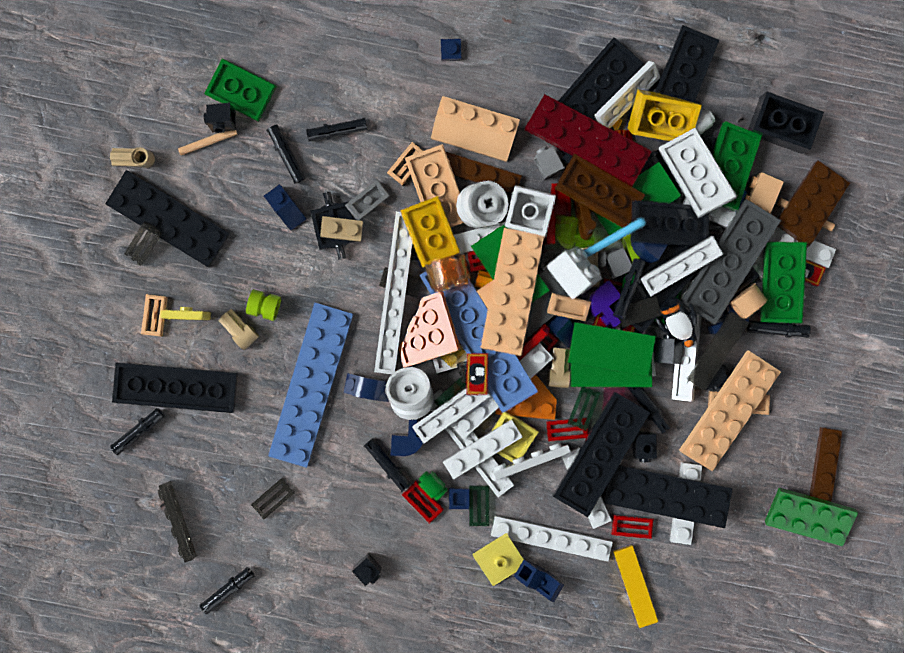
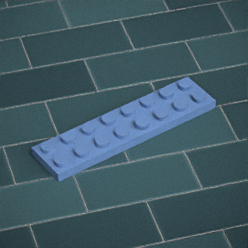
M454 255L419 275L431 295L440 291L444 292L457 339L465 352L488 354V390L502 413L538 393L516 355L480 348L488 310Z
M314 303L270 448L269 457L305 468L308 467L354 314Z

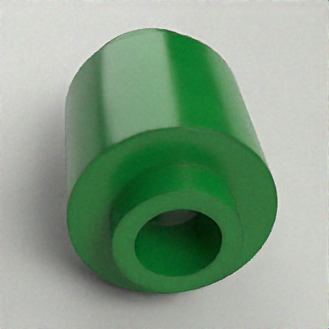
M425 471L418 478L420 480L418 485L431 499L434 498L437 501L448 490L445 487L446 484L433 471L430 473Z

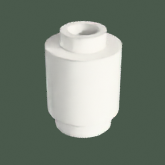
M708 109L700 110L695 127L699 135L713 126L715 122L714 115Z

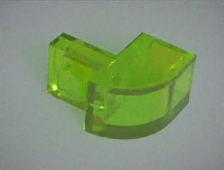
M555 214V239L564 248L572 249L574 243H576V247L580 248L594 245V237L591 236L589 240H584L580 237V234L576 233L578 218Z

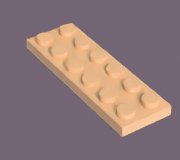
M504 228L481 349L521 356L544 236Z
M747 350L679 451L713 472L781 371Z

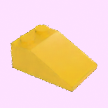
M637 89L627 129L633 135L671 141L696 127L702 105L656 92Z

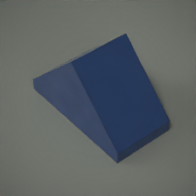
M554 315L545 324L550 328L549 332L569 348L574 324L566 317Z

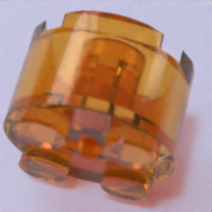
M464 254L459 255L460 259H454V256L433 261L431 262L432 267L428 264L425 265L431 290L444 292L449 290L451 285L461 287L469 284L468 280L471 277Z

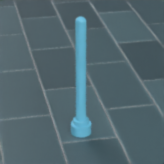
M640 218L585 249V253L588 257L644 226L645 220Z

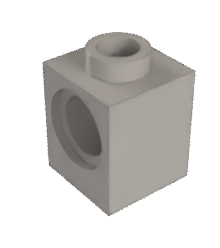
M545 146L536 151L537 155H535L534 161L544 180L564 169L554 147L548 149Z
M616 246L606 251L605 264L612 279L630 271L632 264L624 247L618 250Z

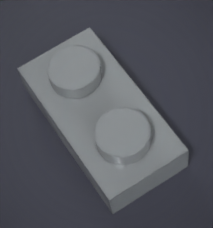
M376 180L345 206L356 220H360L389 197V195Z

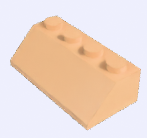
M442 96L431 139L507 162L520 119Z

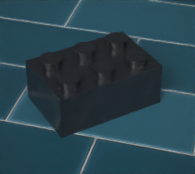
M767 91L758 100L748 130L762 135L761 139L804 154L812 148L824 112Z

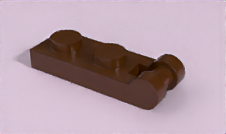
M573 200L580 237L584 240H589L596 228L595 221L591 219L592 210Z

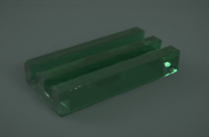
M467 373L457 379L435 399L434 402L438 407L449 401L467 384Z
M581 387L567 424L586 431L601 393ZM583 393H586V399L582 406L577 422L573 421V419L576 414L577 408L579 406ZM594 396V400L591 405L588 416L586 418L585 424L582 425L580 423L584 416L590 397Z
M469 485V526H489V485ZM473 490H477V522H473ZM481 490H485V522H481Z

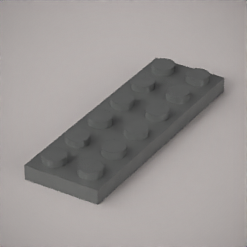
M745 199L717 242L723 255L701 267L681 299L683 305L690 309L689 303H692L696 314L710 323L716 324L781 220Z

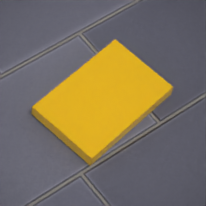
M439 196L400 210L422 268L461 253Z

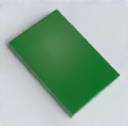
M222 58L204 95L219 103H231L235 111L259 122L277 86Z

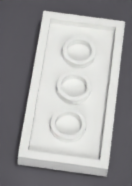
M696 128L659 147V152L698 218L736 198Z

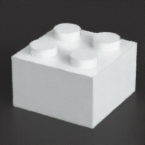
M515 185L505 227L545 236L555 194Z
M578 247L564 251L547 266L572 299L582 295L602 279L599 269L594 264L591 265L587 260L588 256L585 251Z

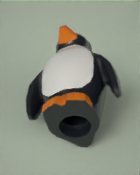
M668 298L660 307L665 323L658 317L656 318L659 327L666 334L679 339L683 346L688 348L694 346L697 342L695 335L697 315L692 303H689V313L678 298Z

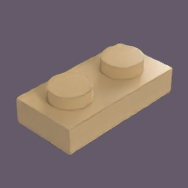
M322 216L320 237L361 242L363 221Z

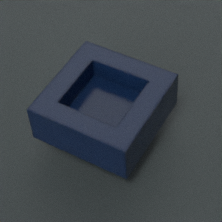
M441 39V61H461V39Z
M449 488V509H469V488Z

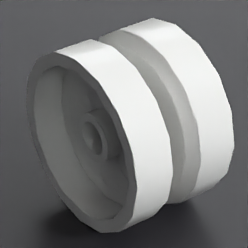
M483 181L467 186L460 192L456 203L457 213L462 222L473 228L496 225L504 219L509 205L503 188L491 181Z
M414 367L402 368L395 371L389 377L386 383V394L394 413L400 418L407 420L418 419L425 416L431 410L434 404V393L427 375L422 370Z

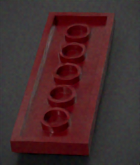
M546 94L542 97L525 126V131L572 156L576 154L631 187L652 152Z

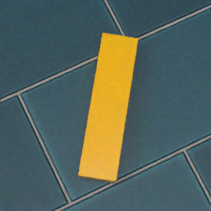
M629 545L614 550L613 553L638 627L642 628L657 623L658 619L633 546Z

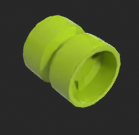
M253 289L248 298L246 314L256 317L261 314L263 319L275 321L281 304V296L274 294L266 296L265 292Z

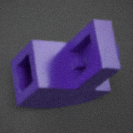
M606 281L592 293L589 300L591 302L589 310L593 317L600 313L602 315L600 317L602 322L607 327L610 325L611 328H614L621 321L613 316L614 312L609 306L619 299L620 294L610 281Z

